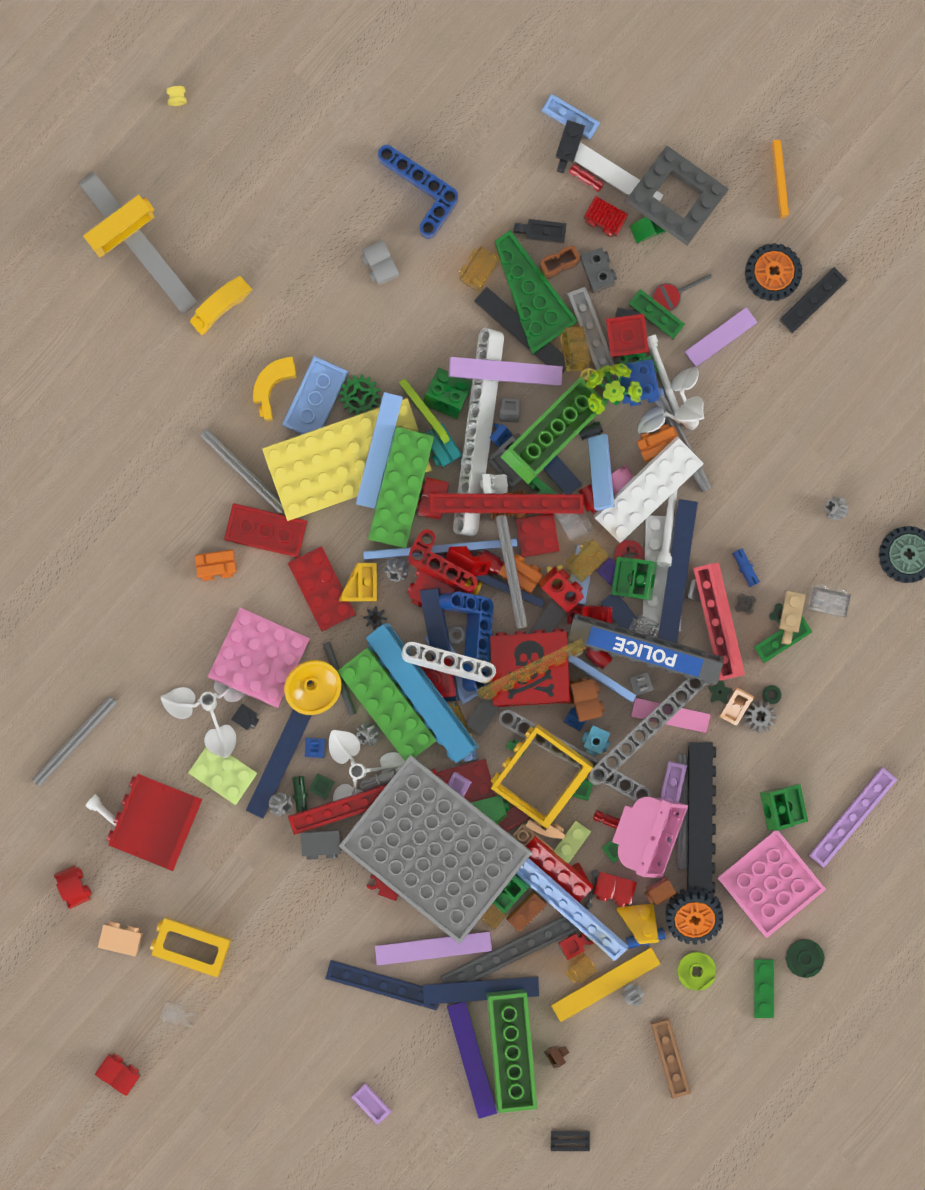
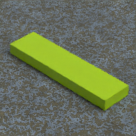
M401 380L399 384L402 391L445 445L450 441L445 429L407 380Z

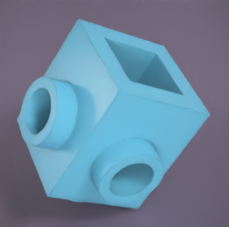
M592 725L589 732L585 731L581 740L584 743L582 747L586 748L585 752L596 756L597 753L602 754V751L606 752L610 741H607L610 733ZM594 738L599 740L597 745H594L592 742Z

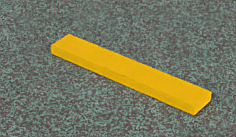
M649 947L551 1004V1007L559 1021L562 1022L659 966L661 963L652 948Z

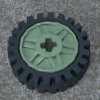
M904 526L894 529L886 535L880 545L878 556L880 558V565H882L883 571L888 574L887 576L901 583H913L925 578V531L915 526ZM907 550L909 553H912V556L909 557V559L907 556H904V553L907 552Z

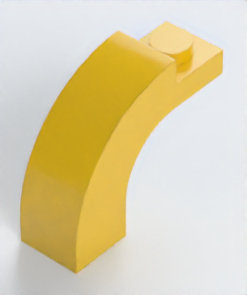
M241 276L234 278L213 293L195 311L196 314L189 322L201 335L205 334L226 311L243 302L253 289Z
M293 357L282 358L270 363L262 370L255 382L253 401L255 404L262 403V406H259L260 417H264L266 422L273 421L270 404V394L273 387L283 380L297 378Z

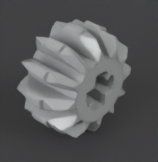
M759 700L758 707L754 702H751L753 710L749 707L746 711L750 715H743V718H750L745 725L753 724L750 729L751 731H754L758 726V733H762V726L765 731H769L767 724L775 725L774 722L770 721V719L777 718L776 715L770 714L775 711V708L768 710L769 702H766L763 706L762 700ZM758 711H760L759 713H764L762 722L761 720H756Z

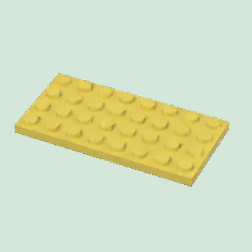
M404 398L401 402L396 425L419 431L408 398ZM380 407L262 448L287 521L357 497ZM429 460L425 473L432 471Z

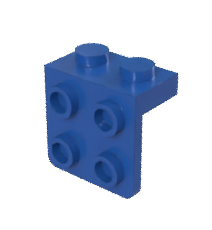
M648 359L624 364L632 372L630 377L622 376L620 386H623L625 391H628L631 381L639 382L642 388V396L640 397V402L636 403L631 400V395H624L623 404L630 403L631 407L641 405V400L648 399V403L660 401L659 397L665 396L664 389H659L653 360Z

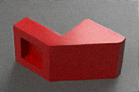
M467 546L449 547L445 557L447 561L470 572L474 576L487 575L492 563L490 556L472 557Z
M576 605L567 613V624L572 625L575 613L612 624V607Z

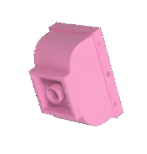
M642 797L633 806L625 805L612 841L619 845L618 857L621 863L627 868L637 871L636 874L640 876L662 878L688 805L654 797Z

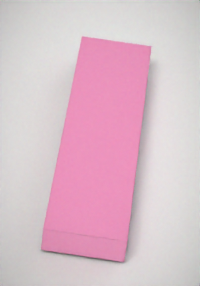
M636 698L631 717L645 719L661 703ZM665 705L662 707V711L665 714H671L669 706ZM681 708L665 724L707 733L710 714ZM653 718L649 719V721L657 722Z

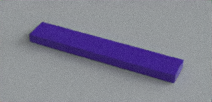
M457 1002L447 1005L478 1118L497 1114L466 1002Z

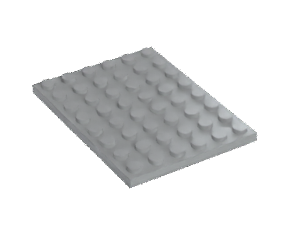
M412 755L409 756L339 845L347 854L459 944L533 853Z

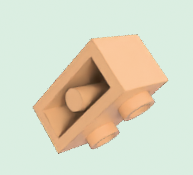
M109 921V924L103 925L98 948L136 957L139 952L143 932H140L138 927L128 926V928L120 927V923Z

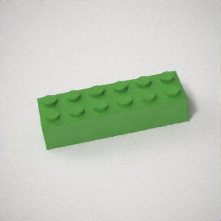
M582 377L569 387L501 456L527 484L597 415L596 412L591 411L588 398L592 393L601 399L602 397L591 387L588 388L586 386L587 382Z
M395 426L368 533L369 540L402 548L407 547L434 439L433 434Z
M368 647L337 672L405 761L410 755L415 758L437 741L435 739L436 735L432 729L430 730L424 724L425 719L422 715L413 709V703L403 695L401 686L392 680L388 668L382 666L379 662L380 657L377 653Z
M525 989L486 993L498 1113L537 1109L527 992Z

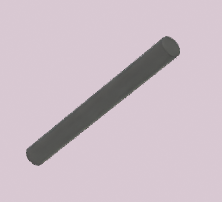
M330 642L324 643L323 647L329 663L338 671L340 668ZM340 676L341 695L348 714L351 716L356 714V710L345 681Z

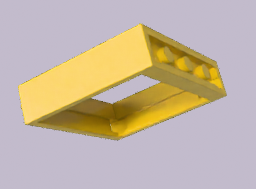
M536 724L534 728L532 726L528 728L524 734L526 736L525 740L522 743L520 741L513 749L515 752L513 756L505 759L502 767H504L500 773L496 772L490 781L492 782L491 789L542 826L548 828L593 769V763L539 724ZM537 734L544 737L582 765L545 815L501 784Z

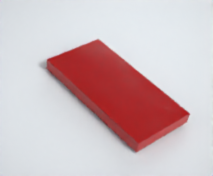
M233 503L224 541L299 558L308 521L298 518L287 521L285 515Z

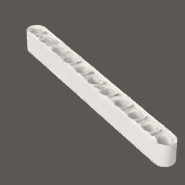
M483 328L478 336L475 359L501 361L504 343L503 333ZM473 379L457 492L459 494H483L484 492L481 490L480 481L483 479L482 474H486L491 440L489 437L492 432L498 381ZM455 513L453 521L454 532L470 537L475 536L479 529L481 513Z

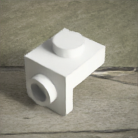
M482 474L483 479L480 481V486L484 494L508 493L507 475Z

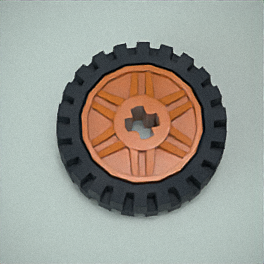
M772 243L759 247L749 257L745 267V280L748 288L753 291L754 295L767 301H779L787 298L797 289L802 278L800 258L796 256L795 251L793 252L790 247H785L783 244ZM776 269L777 273L772 276L770 274L771 270Z
M687 887L688 891H685L683 888L680 890V894L673 895L674 898L671 897L669 904L667 903L665 916L669 932H672V936L674 938L677 937L680 942L684 939L686 944L692 941L693 945H697L699 940L703 944L706 938L708 941L712 940V935L716 937L723 925V909L719 898L714 896L712 891L708 893L706 888H703L702 891L700 887H695V890H692V887Z

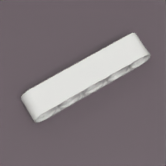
M416 642L406 643L401 654L403 660L408 663L481 683L490 682L496 673L495 666L489 662ZM412 648L415 650L416 655L409 656L406 650ZM430 653L434 656L435 660L427 661L425 655ZM444 659H451L453 666H446ZM469 664L472 667V671H465L462 665ZM488 669L491 676H483L481 670Z

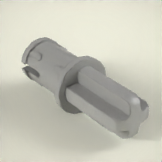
M395 769L381 774L376 773L375 776L361 780L360 787L363 791L388 784L397 772Z

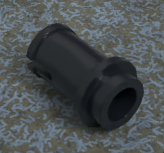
M594 421V424L584 427L579 432L582 441L594 435H600L603 432L600 422Z

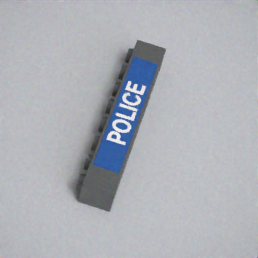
M575 613L568 636V641H571L574 645L589 646L594 651L602 650L614 657H626L631 662H643L648 667L663 668L668 673H680L685 678L700 679L703 683L709 685L712 683L717 684L724 662V657L577 613Z

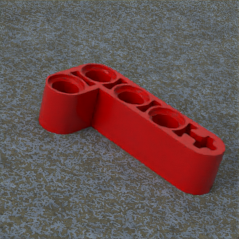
M431 530L421 531L410 549L409 563L459 592L472 594L478 584L476 576L431 552L436 536ZM427 536L432 542L425 544L421 539ZM414 553H420L422 555V559L415 560L412 557V555ZM431 562L438 563L439 568L432 569L430 568L429 564ZM453 571L456 574V578H448L446 573ZM462 576V580L458 583L459 577ZM470 581L471 585L466 587L465 584Z

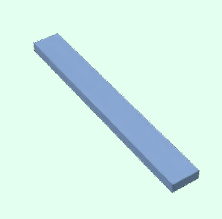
M511 539L512 548L517 547V539ZM500 540L434 545L431 552L443 554L448 552L449 547L467 546L469 551L502 549ZM412 547L364 551V560L408 557ZM414 553L412 556H419L421 554Z
M529 858L517 871L516 874L614 961L627 950L628 945Z

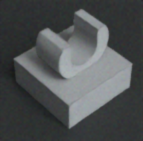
M648 672L629 678L636 696L654 690Z

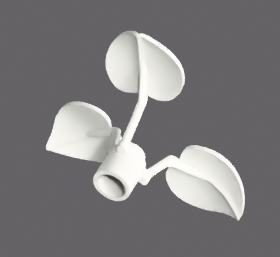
M696 366L681 371L672 380V389L680 391L684 401V405H681L675 412V416L664 412L663 407L652 408L641 418L638 425L639 434L658 430L664 424L665 417L675 420L678 424L682 423L688 431L694 430L699 425V420L704 419L703 399L699 396L686 399L684 390L691 389L698 380L699 371Z
M215 681L214 690L220 695L204 692L196 703L195 694L186 687L176 688L161 696V701L166 711L178 719L189 718L193 713L192 707L196 708L201 704L204 710L210 711L216 728L206 733L204 738L206 748L211 753L223 758L228 757L233 752L236 745V733L230 725H223L219 728L213 710L217 706L216 698L224 697L228 702H236L243 698L244 693Z
M332 730L329 736L330 754L340 764L346 763L349 759L351 760L352 766L349 769V774L353 778V787L349 784H343L335 789L333 801L363 792L360 789H356L357 779L365 777L367 772L382 770V773L392 769L398 772L405 763V760L399 753L390 752L381 757L380 763L382 767L366 768L363 764L355 763L352 757L360 751V742L357 736L346 731Z

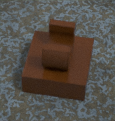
M554 1046L545 1050L544 1053L553 1068H557L566 1063L563 1057L569 1051L566 1046L559 1049Z

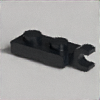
M567 120L555 156L560 159L557 172L564 174L567 163H574L585 125Z
M529 219L528 224L515 223L513 233H527L526 239L564 244L567 223Z

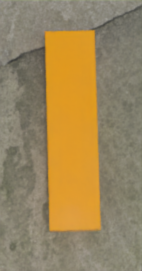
M773 140L771 148L779 219H786L789 215L782 145L780 140Z

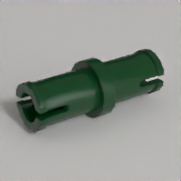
M304 776L292 777L296 813L307 810L306 797H308V793L305 790Z

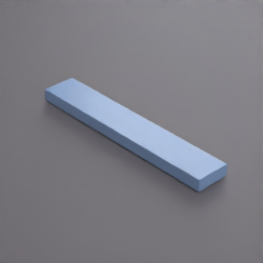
M383 392L355 503L357 505L375 509L402 396Z

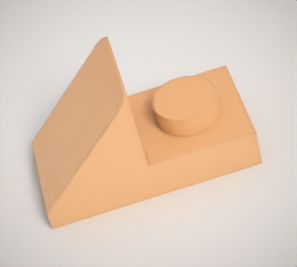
M739 688L734 689L720 717L737 726L754 696Z

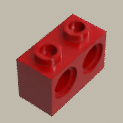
M554 566L539 581V584L568 613L584 598L583 588L578 582H572L569 579V574L563 568L559 570ZM555 579L561 580L560 583L556 585L552 584V581ZM567 592H574L571 597H565Z

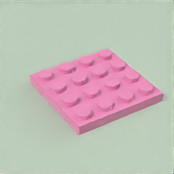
M239 608L209 672L208 678L275 708H279L285 695L284 685L286 678L292 669L299 665L310 638Z
M779 831L770 833L717 877L765 938L769 937L826 890Z

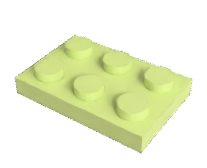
M206 747L188 772L234 805H237L258 774L232 755L223 758L211 753Z

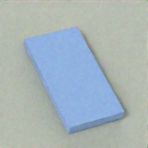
M314 356L282 426L300 434L324 427L342 388L341 385L344 384L349 371Z

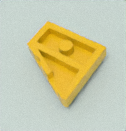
M356 563L339 601L376 602L377 563Z
M653 903L616 907L617 914L621 916L626 927L633 933L634 938L639 944L658 942Z

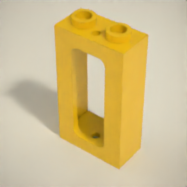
M138 194L84 234L83 237L98 257L101 258L155 218L152 213L154 208L146 197L142 199Z
M165 917L163 921H159L156 929L159 932L158 937L153 939L150 950H153L152 956L217 978L219 977L232 939ZM173 931L217 946L218 953L214 964H208L166 950L163 944L167 933Z

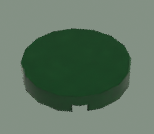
M800 939L789 946L786 951L785 960L787 967L793 974L809 978L821 971L825 956L819 944L809 939Z

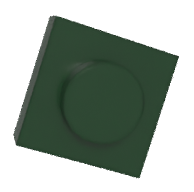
M317 773L309 791L327 799L335 782Z

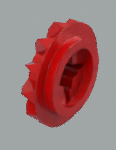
M633 540L621 542L614 551L615 562L617 557L624 556L627 553V547L631 553H637L632 559L644 560L645 557L642 546Z

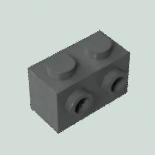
M601 247L580 255V261L592 293L615 285L614 280H617L614 269L610 270L608 264L610 258L607 251L604 252Z
M340 830L301 833L302 856H307V860L318 859V855H326V858H338L337 854L342 853L339 847L341 844Z

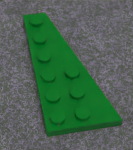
M509 230L495 240L494 244L531 355H533L574 326L578 320Z

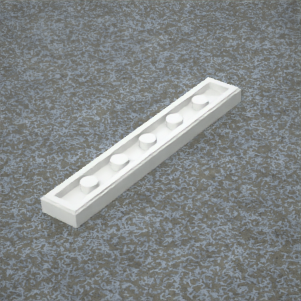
M580 142L574 163L629 196L640 180ZM657 191L653 197L661 201L664 195Z

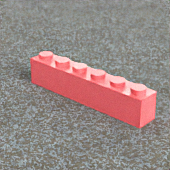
M712 563L693 568L713 654L724 657L719 680L743 676L745 671L719 563Z

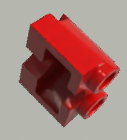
M76 865L54 874V878L57 881V889L62 900H66L69 909L91 900L90 896L92 895L89 886H84L81 880L84 877L80 867H76Z

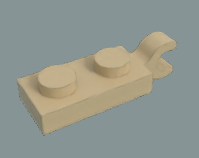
M786 591L779 624V629L784 630L783 644H791L793 632H799L805 594Z

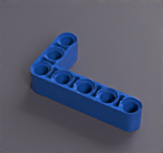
M381 146L378 151V158L382 165L436 200L420 224L421 235L426 239L433 238L457 205V190L392 146ZM390 152L392 156L389 159H384L382 154ZM400 162H405L408 165L404 170L399 169L397 166ZM415 173H422L423 178L415 180L413 175ZM436 183L439 185V189L432 191L429 189V185ZM447 194H453L455 199L453 201H446L444 197ZM441 209L444 211V215L436 217L434 211ZM425 225H432L434 229L432 232L427 233L423 228Z
M462 592L441 594L439 605L443 610L467 614L464 656L489 662L494 609L492 600L488 597ZM463 664L465 671H472V667L469 664ZM482 669V675L488 677L489 670ZM462 677V686L468 692L484 691L487 688L488 683H481Z

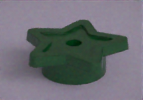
M719 680L716 686H708L712 693L711 702L720 700L727 704V695L733 691L732 688L725 687L723 680Z

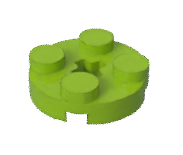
M699 951L690 952L679 961L677 967L678 978L688 989L705 990L715 980L716 965L707 954ZM694 966L697 968L700 966L702 968L700 970V976H698L697 974H695L694 976L692 975V968Z

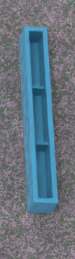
M389 623L382 624L366 637L369 648L380 657L379 662L382 666L388 668L392 680L401 686L403 695L411 700L413 709L422 715L425 719L424 724L428 729L433 730L436 735L435 739L446 748V753L452 761L460 762L479 748L419 665L403 660L401 654L404 643ZM407 649V650H406V653H407L409 656H412V654L410 653V651Z

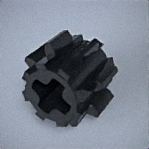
M375 606L372 612L367 609L369 615L363 617V619L369 621L366 627L373 625V630H376V626H381L382 621L387 620V618L382 617L385 611L378 612L377 606ZM374 613L381 617L380 620H377L376 624L373 623V620H370Z

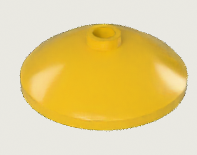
M309 660L297 665L287 676L284 685V694L288 704L295 711L305 715L320 714L328 710L337 701L341 692V679L338 672L332 665L321 660Z

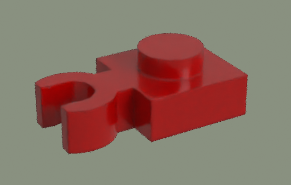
M370 875V878L376 880V884L374 886L367 884L366 887L368 889H380L378 895L394 901L397 900L398 894L375 875Z
M574 933L558 942L566 959L570 960L585 951L583 945H591L594 942L591 940L587 941L584 933H581L580 937Z

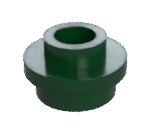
M769 685L764 688L762 698L765 702L776 704L781 699V691L777 686ZM770 691L775 693V697L772 699L768 697Z

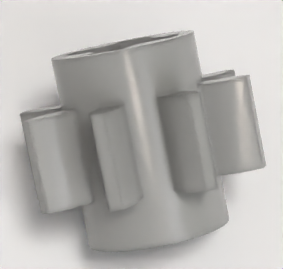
M835 496L829 499L824 511L828 512L827 518L838 521L844 518L849 506L845 505L846 500Z
M396 558L394 561H388L384 572L387 573L391 581L398 582L401 579H406L410 568L407 567V563L403 559Z
M367 721L357 728L359 731L357 739L361 744H367L370 747L380 740L378 737L380 729L376 724H370Z
M280 791L278 795H273L269 800L270 812L280 817L283 814H288L292 809V802L290 801L292 797Z
M630 982L623 986L625 991L621 994L628 1006L633 1003L636 1007L643 1003L641 998L645 995L638 983L632 985Z

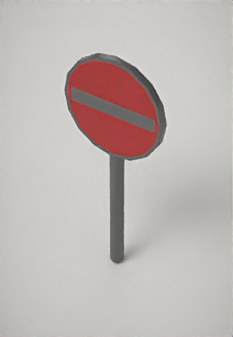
M712 274L681 289L670 283L660 284L653 292V299L668 311L674 310L680 303L681 292L712 278Z

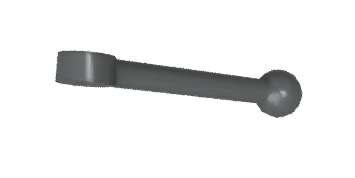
M598 870L592 871L593 878L591 884L594 886L589 892L588 901L585 903V908L588 910L592 908L591 901L596 878L599 875Z

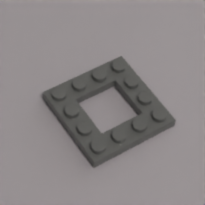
M666 146L627 197L625 203L688 246L729 189L676 151ZM670 173L701 194L684 218L653 197Z

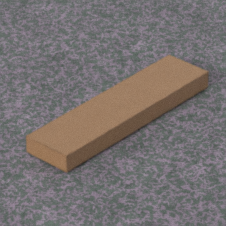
M666 1018L650 1023L672 1099L691 1094L670 1019Z

